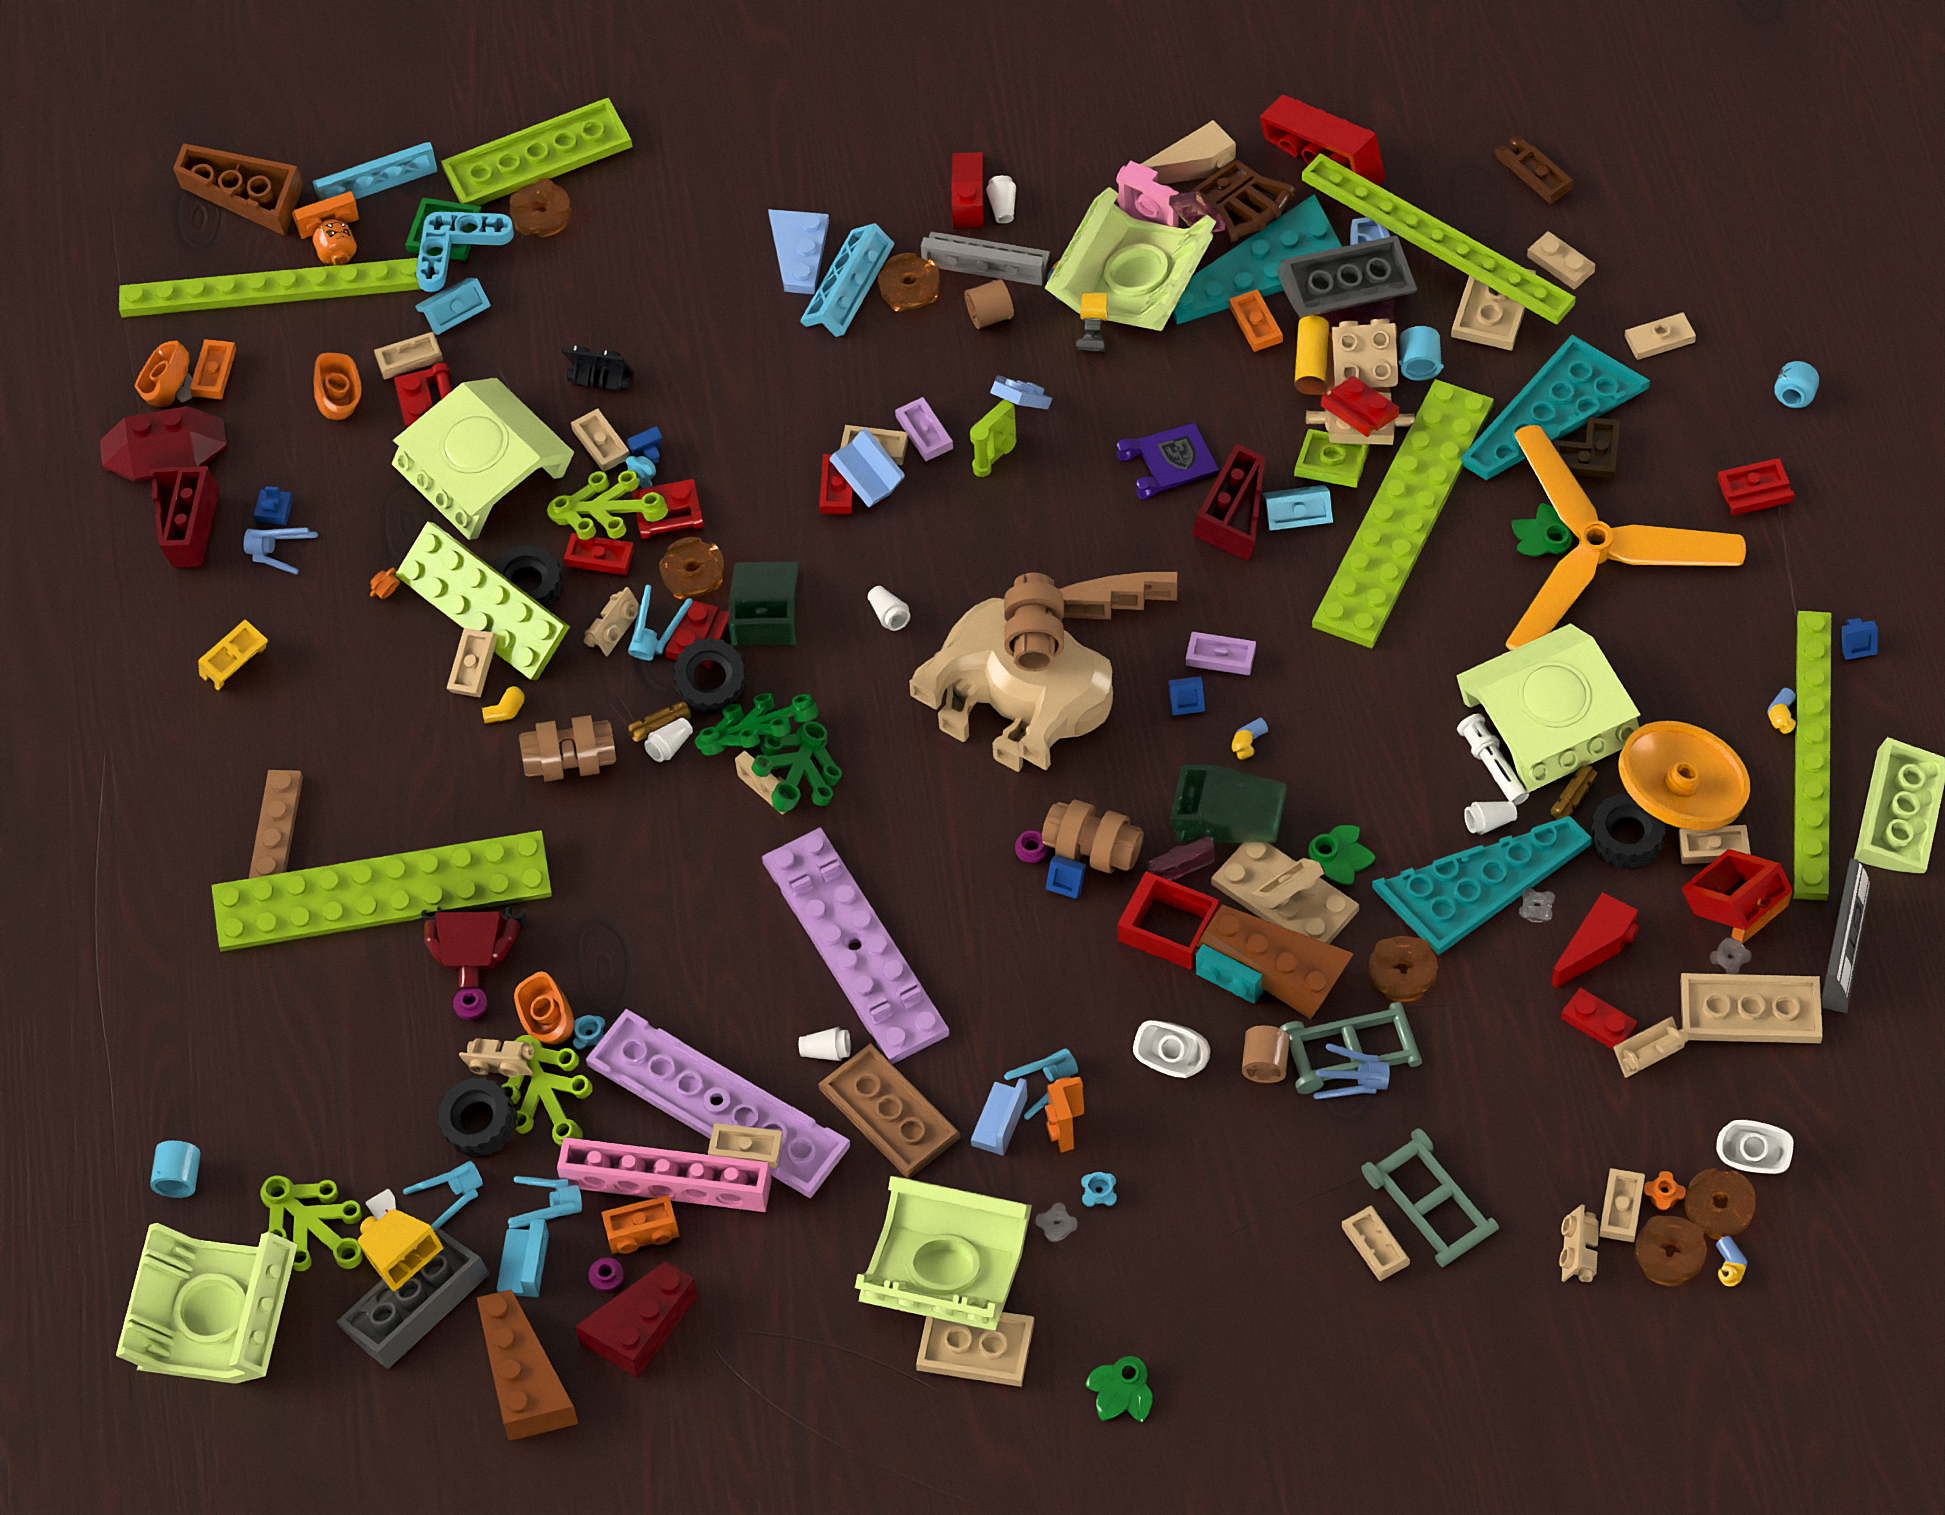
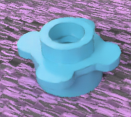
M629 456L626 459L627 470H632L636 473L639 485L642 488L652 487L651 479L656 474L652 461L644 456L637 458Z
M586 1015L574 1020L573 1031H575L576 1037L573 1040L574 1047L582 1050L586 1046H597L605 1036L603 1034L605 1020L600 1016ZM592 1031V1034L587 1035L586 1032Z
M1095 1172L1082 1178L1081 1184L1085 1187L1082 1201L1086 1206L1092 1207L1095 1204L1101 1203L1111 1206L1116 1202L1117 1196L1113 1193L1116 1179L1112 1174ZM1101 1188L1102 1191L1097 1192L1096 1189Z

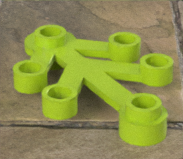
M632 470L622 472L618 477L619 483L607 490L609 487L608 478L604 472L598 471L589 476V484L572 496H559L551 501L547 512L549 517L557 524H570L576 530L578 537L583 540L592 538L596 533V528L590 518L582 519L578 514H591L606 529L608 536L616 539L626 533V527L622 518L612 517L609 513L642 512L647 521L655 522L667 515L668 507L664 498L655 492L644 495L640 500H616L626 492L633 491L639 486L636 473ZM604 492L593 501L584 502L594 494Z
M531 1035L518 1037L515 1041L527 1042L529 1046L533 1047L534 1055L526 1063L532 1070L533 1076H530L531 1082L522 1107L516 1111L518 1114L516 1131L524 1134L532 1129L534 1125L533 1116L541 1097L554 1124L552 1130L553 1140L562 1147L564 1137L582 1139V1129L573 1120L566 1118L553 1089L573 1093L577 1098L583 1099L591 1094L592 1083L583 1075L568 1078L546 1073L540 1062L559 1065L564 1071H572L579 1064L578 1055L570 1048H564L560 1051L543 1048L542 1043ZM567 1056H572L569 1063L563 1064ZM525 1075L509 1077L508 1082L500 1086L506 1093L513 1090L510 1098L515 1105L520 1100L521 1093L519 1089ZM580 1083H585L581 1091H576ZM526 1117V1122L522 1126H518L519 1120ZM569 1127L568 1133L561 1136L562 1131Z
M276 1175L268 1178L261 1188V1199L270 1208L269 1230L267 1232L281 1235L282 1238L288 1240L287 1234L283 1229L284 1210L286 1209L294 1216L293 1243L298 1244L294 1261L299 1256L306 1257L301 1263L293 1262L292 1268L296 1271H305L312 1263L311 1256L307 1250L308 1230L333 1251L335 1260L340 1267L345 1269L355 1268L363 1259V1251L356 1239H341L321 1221L326 1219H342L346 1224H356L362 1218L360 1205L356 1201L349 1200L343 1204L304 1206L297 1200L318 1197L322 1203H333L338 1198L339 1193L336 1184L331 1180H323L316 1184L293 1185L288 1178ZM327 1188L333 1189L329 1195L322 1194L323 1190ZM278 1191L284 1192V1194L279 1197H273V1195ZM349 1209L357 1210L352 1216L345 1215ZM348 1253L355 1254L351 1259H344V1256Z

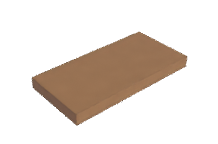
M871 1043L818 1084L819 1090L907 1179L912 1178L961 1138L960 1132Z

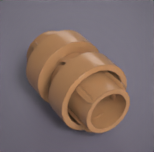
M1033 572L1020 575L1015 579L1014 586L1004 596V618L1007 621L1004 627V647L1006 652L1014 657V664L1026 671L1048 669L1053 665L1054 657L1059 655L1064 648V626L1061 622L1064 616L1063 594L1054 586V580L1042 573Z
M591 715L571 718L573 728L556 730L555 721L536 723V731L521 733L519 736L525 775L528 777L543 775L544 782L564 779L563 769L579 767L580 776L600 774L599 766L610 765L616 762L611 723L608 720L592 722ZM572 741L575 742V746H576V753H575V754H574V747H573V742H572ZM560 743H561V747H562L563 756L560 754V749H559Z
M1076 799L1069 805L1061 802L1052 805L1043 826L1042 841L1046 846L1055 848L1057 856L1077 862L1083 854L1090 856L1091 868L1109 874L1113 873L1116 868L1127 871L1134 867L1141 851L1144 833L1141 828L1130 825L1129 816L1108 810L1103 818L1095 817L1096 808L1094 805Z

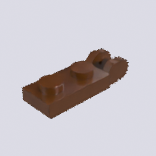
M1514 135L1509 140L1510 147L1517 155L1502 144L1495 148V154L1500 162L1509 167L1548 203L1552 204L1573 189V179L1534 145H1529L1518 135Z

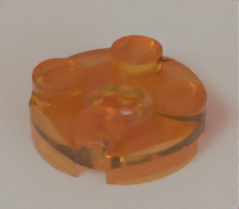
M540 179L536 183L524 186L511 195L509 201L512 223L519 232L530 236V232L533 234L539 233V237H548L564 229L569 221L568 216L571 213L569 196L564 189L554 185L550 179ZM544 206L546 209L543 213L539 210L534 212L535 208Z
M916 253L895 255L885 262V268L879 272V292L882 298L895 311L901 312L906 309L923 307L928 303L935 302L938 298V290L940 288L939 270L932 260L927 258L926 261L918 258ZM910 277L912 281L917 280L910 285L904 284L905 278Z
M688 537L672 543L666 549L667 553L663 560L661 557L659 563L661 578L664 585L678 599L703 596L722 585L724 574L723 556L719 548L710 542L711 545L701 542V538ZM689 563H693L695 567L700 566L696 571H686Z
M1396 936L1382 939L1376 944L1369 961V978L1376 990L1378 987L1380 991L1385 993V997L1399 1002L1414 1001L1422 997L1430 986L1432 988L1436 981V956L1430 949L1429 943L1423 938ZM1400 963L1411 966L1407 970V974H1400V970L1394 969V967Z
M1718 1168L1707 1169L1697 1174L1691 1180L1687 1189L1684 1208L1689 1220L1697 1229L1708 1234L1712 1239L1720 1240L1726 1236L1736 1235L1749 1226L1756 1209L1755 1190L1751 1183L1736 1171L1730 1170L1728 1173L1718 1171ZM1717 1197L1720 1200L1728 1199L1727 1208L1715 1207L1713 1198Z
M1657 1215L1650 1218L1648 1223L1639 1231L1634 1254L1637 1264L1639 1262L1640 1266L1645 1270L1644 1274L1650 1280L1662 1285L1676 1286L1683 1284L1684 1280L1690 1279L1693 1275L1695 1277L1701 1272L1705 1263L1707 1247L1703 1238V1231L1698 1225L1676 1216ZM1672 1244L1680 1250V1253L1674 1252L1673 1257L1666 1256V1250L1662 1249V1247Z

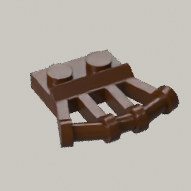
M1236 158L1190 191L1194 202L1210 212L1214 219H1219L1230 243L1238 241V237L1263 231L1268 222L1271 220L1276 221L1282 217V211L1287 203L1292 202L1297 195V191L1292 185L1262 177ZM1259 191L1271 193L1278 196L1275 199V201H1272ZM1248 199L1264 211L1258 214L1242 201ZM1229 210L1233 211L1246 222L1234 226L1227 212Z

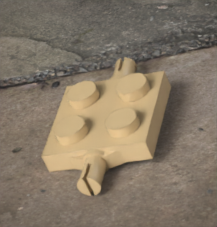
M1378 392L1391 401V393ZM1326 409L1325 411L1306 410V424H1325L1329 432V443L1393 445L1395 426L1411 427L1415 418L1413 413L1399 414L1396 419L1378 431L1374 429L1371 431V435L1366 437Z

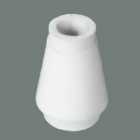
M995 176L988 181L986 192L996 222L1001 224L1009 223L1014 219L1016 185L1009 176Z
M876 586L870 590L868 600L882 626L892 631L903 628L910 619L908 605L882 586Z
M679 718L677 721L650 733L644 743L647 753L657 762L670 760L689 735L693 733L692 726L686 719Z
M1512 801L1473 802L1470 807L1465 809V822L1471 833L1477 832L1482 835L1510 821H1515L1517 819V810Z
M839 1027L799 1037V1053L801 1057L841 1061L843 1057L850 1056L851 1043L848 1030H840Z

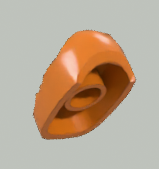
M169 341L157 347L146 362L135 383L138 393L153 407L163 408L172 405L176 392L185 382L184 380L190 365V353L178 341Z
M322 353L315 362V400L321 413L328 419H346L353 413L361 397V382L358 370L352 358L345 354Z
M542 971L522 981L516 987L514 999L524 1029L529 1035L544 1044L556 1046L564 1043L572 1035L574 1018L572 1009L557 983L549 974Z

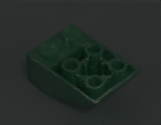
M735 562L729 596L728 616L731 645H796L799 562Z
M1182 765L1170 821L1181 842H1276L1288 786L1284 783L1217 765Z

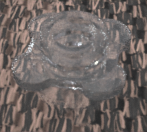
M1531 888L1525 889L1522 892L1524 903L1520 907L1519 913L1523 918L1532 922L1549 921L1552 918L1551 904L1555 902V895L1552 892H1535Z
M1726 938L1719 945L1718 950L1711 953L1710 960L1713 964H1719L1725 968L1727 974L1737 975L1740 967L1751 960V952L1745 949L1740 941ZM1728 955H1732L1734 958L1729 959Z
M1055 1203L1050 1211L1037 1215L1036 1225L1043 1228V1232L1049 1241L1058 1242L1066 1238L1070 1231L1076 1230L1077 1220L1067 1214L1064 1204ZM1058 1220L1060 1223L1055 1225L1053 1222Z

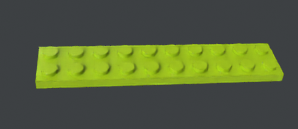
M1437 379L1434 380L1414 419V423H1412L1312 620L1313 628L1371 649L1373 648L1463 468L1461 457L1477 440L1493 408V398Z
M542 830L211 885L221 952L423 918L421 912L425 909L427 915L431 917L438 911L437 907H440L442 912H463L552 897Z

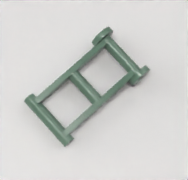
M1392 1003L1389 1006V1010L1309 1028H1305L1304 1024L1300 1021L1289 1022L1281 1026L1280 1029L1289 1035V1047L1300 1079L1295 1083L1297 1092L1300 1094L1313 1093L1323 1086V1081L1334 1079L1318 1077L1316 1075L1317 1070L1358 1071L1359 1064H1365L1363 1061L1350 1058L1351 1062L1312 1071L1303 1041L1341 1033L1347 1049L1363 1053L1355 1030L1394 1022L1403 1051L1378 1056L1379 1062H1388L1389 1066L1408 1062L1410 1067H1417L1422 1064V1059L1402 1003Z
M1417 1128L1411 1132L1412 1141L1375 1166L1371 1162H1367L1361 1168L1365 1178L1372 1187L1379 1189L1383 1186L1438 1252L1435 1255V1259L1441 1267H1444L1497 1231L1499 1226L1493 1218L1486 1220L1431 1155L1434 1151L1432 1142L1424 1131ZM1417 1154L1442 1185L1415 1204H1412L1389 1177L1388 1173ZM1452 1196L1477 1227L1447 1247L1422 1215Z

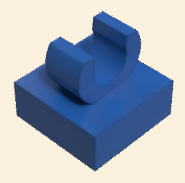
M657 426L628 438L627 448L630 456L638 457L642 455L651 460L653 464L659 463L658 458H660L657 448L661 447L662 436Z
M266 486L265 490H260L253 515L255 522L286 526L293 503L292 494L290 492H280L279 487Z
M1860 618L1846 620L1847 625L1842 626V654L1845 660L1876 655L1878 628L1874 620L1862 622Z
M1201 676L1168 681L1172 715L1205 711Z
M1055 855L1050 862L1046 889L1077 899L1082 891L1086 864Z

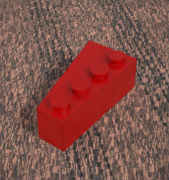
M1283 94L1260 115L1265 139L1294 158L1301 155L1309 165L1321 153L1378 186L1386 179L1376 133L1371 130L1359 127L1346 119H1340L1326 113L1322 109L1314 108L1298 99L1295 100Z

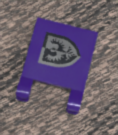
M1195 423L1140 439H1122L1117 443L1119 450H1117L1116 455L1120 461H1129L1141 453L1153 476L1142 477L1137 480L1138 488L1136 489V494L1141 500H1146L1162 490L1219 474V468Z

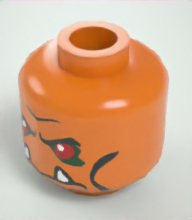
M335 219L326 220L319 224L313 234L312 240L318 257L327 265H345L356 253L357 244L351 229L344 222Z

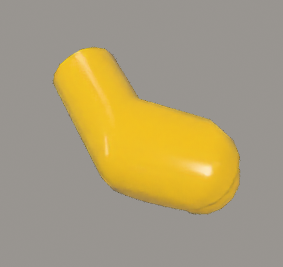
M512 686L506 690L498 705L482 708L484 723L513 719L525 700L522 690Z

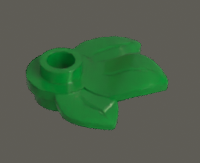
M1540 503L1536 519L1512 520L1513 532L1521 540L1517 546V551L1524 555L1536 557L1547 552L1560 554L1571 547V532L1564 525L1555 508L1548 504Z
M1337 826L1329 834H1321L1314 838L1308 847L1309 858L1320 863L1325 875L1330 880L1343 885L1353 884L1354 871L1364 870L1375 861V855L1357 843L1360 828L1357 826ZM1322 850H1327V851H1329L1330 853H1329V854H1322V853H1320V851H1322Z
M1134 1356L1123 1357L1115 1365H1101L1089 1375L1085 1385L1090 1390L1099 1392L1096 1407L1102 1421L1112 1419L1127 1409L1137 1421L1143 1422L1151 1410L1153 1394L1146 1385L1148 1371L1146 1365L1139 1358ZM1134 1368L1136 1371L1135 1376L1129 1380L1123 1377L1125 1369Z

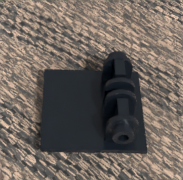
M572 346L571 350H561L574 366L573 369L569 368L567 372V381H572L573 385L589 387L590 382V386L595 388L600 370V389H604L605 386L606 389L621 392L623 389H629L630 377H626V374L634 375V370L623 357H620V353L610 350H603L602 354L590 353L589 348L582 346Z

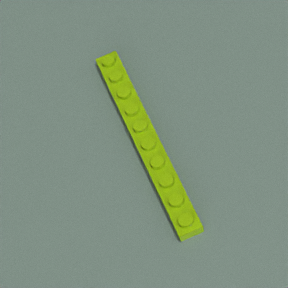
M1321 153L1302 172V181L1556 325L1575 305V296Z
M418 258L120 285L119 311L121 317L420 290L416 275Z
M1798 611L1793 899L1827 901L1829 895L1831 613Z

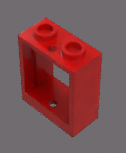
M1727 849L1681 888L1694 915L1744 931L1793 891L1780 863L1732 849ZM1740 879L1747 881L1731 896L1724 894Z
M1146 871L1117 924L1118 941L1192 970L1196 963V953L1200 949L1196 944L1218 912L1220 900ZM1154 900L1203 918L1189 948L1140 929Z

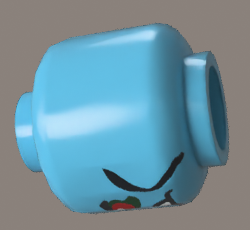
M1801 361L1789 362L1783 366L1775 383L1777 399L1790 408H1802L1810 404L1819 386V375L1816 369L1810 364Z

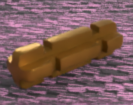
M685 701L678 702L672 705L673 709L669 710L667 707L644 717L645 721L643 722L637 720L630 723L628 729L632 739L640 741L647 738L646 734L677 721L679 718L690 719L691 711Z
M1586 765L1579 768L1575 774L1576 779L1572 778L1559 797L1560 802L1557 801L1552 807L1551 815L1556 820L1571 816L1574 812L1573 808H1577L1588 792L1589 785L1592 786L1597 779L1598 774L1591 766Z

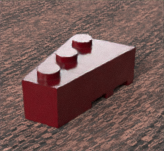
M1237 443L1235 444L1197 514L1192 536L1241 559L1250 561L1256 541V526L1265 456Z
M208 466L148 468L149 477L152 480L153 491L151 492L156 508L155 519L160 548L172 567L203 566L220 491L219 485Z
M666 1261L576 1325L580 1345L638 1378L698 1297L694 1278Z

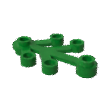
M762 693L753 698L755 707L745 718L740 704L728 705L722 710L724 719L716 727H708L700 732V735L695 739L696 747L701 749L704 755H714L725 750L727 745L742 746L744 748L754 747L761 741L759 734L773 735L775 737L787 735L791 732L788 717L793 716L796 722H807L819 715L816 700L811 698L809 694H801L792 699L791 706L764 715L767 711L773 709L775 704L771 693Z
M808 721L804 723V725L797 729L795 734L781 737L766 735L760 746L761 751L765 755H757L751 765L754 774L760 777H767L772 769L791 767L785 782H779L771 794L772 805L780 812H788L795 808L801 796L797 786L803 773L813 788L811 800L818 806H827L833 797V791L829 786L837 785L842 776L841 769L834 764L825 749L828 742L827 730L818 722ZM800 746L798 752L778 755L781 748ZM812 753L823 768L820 774L810 759Z

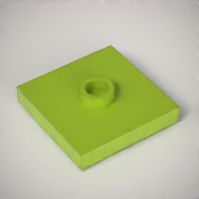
M1308 429L1295 466L1294 476L1357 488L1370 444L1329 443V432Z

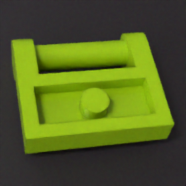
M1003 399L970 430V439L974 444L975 452L972 468L976 476L985 477L989 475L992 469L991 465L1003 454L1009 453L1017 442L1015 407L1008 400Z

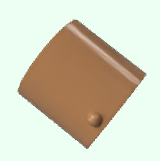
M1002 279L993 280L987 284L965 291L967 309L977 329L1011 319L1014 316L1011 297Z
M1264 1025L1255 1026L1246 1031L1242 1074L1246 1078L1259 1083H1276L1286 1077L1289 1035L1287 1032L1277 1027Z

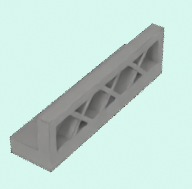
M930 232L929 238L924 237L921 244L922 266L1040 286L1043 284L1050 260V251L937 232Z

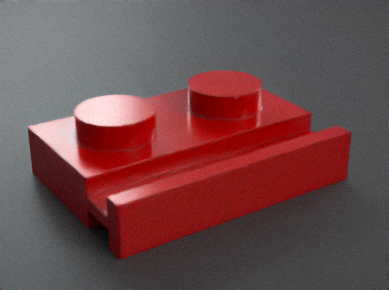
M1354 376L1333 388L1331 394L1328 396L1324 394L1321 398V406L1366 437H1369L1374 429L1378 431L1399 416V406Z
M1780 458L1718 472L1717 480L1726 503L1730 506L1732 516L1794 501L1795 494L1790 489V482Z
M693 600L672 634L665 650L666 658L677 660L678 654L683 652L684 647L688 644H693L698 639L713 638L714 640H724L733 620L732 611H721L719 607ZM706 661L701 663V665H704L706 669H711L714 661Z

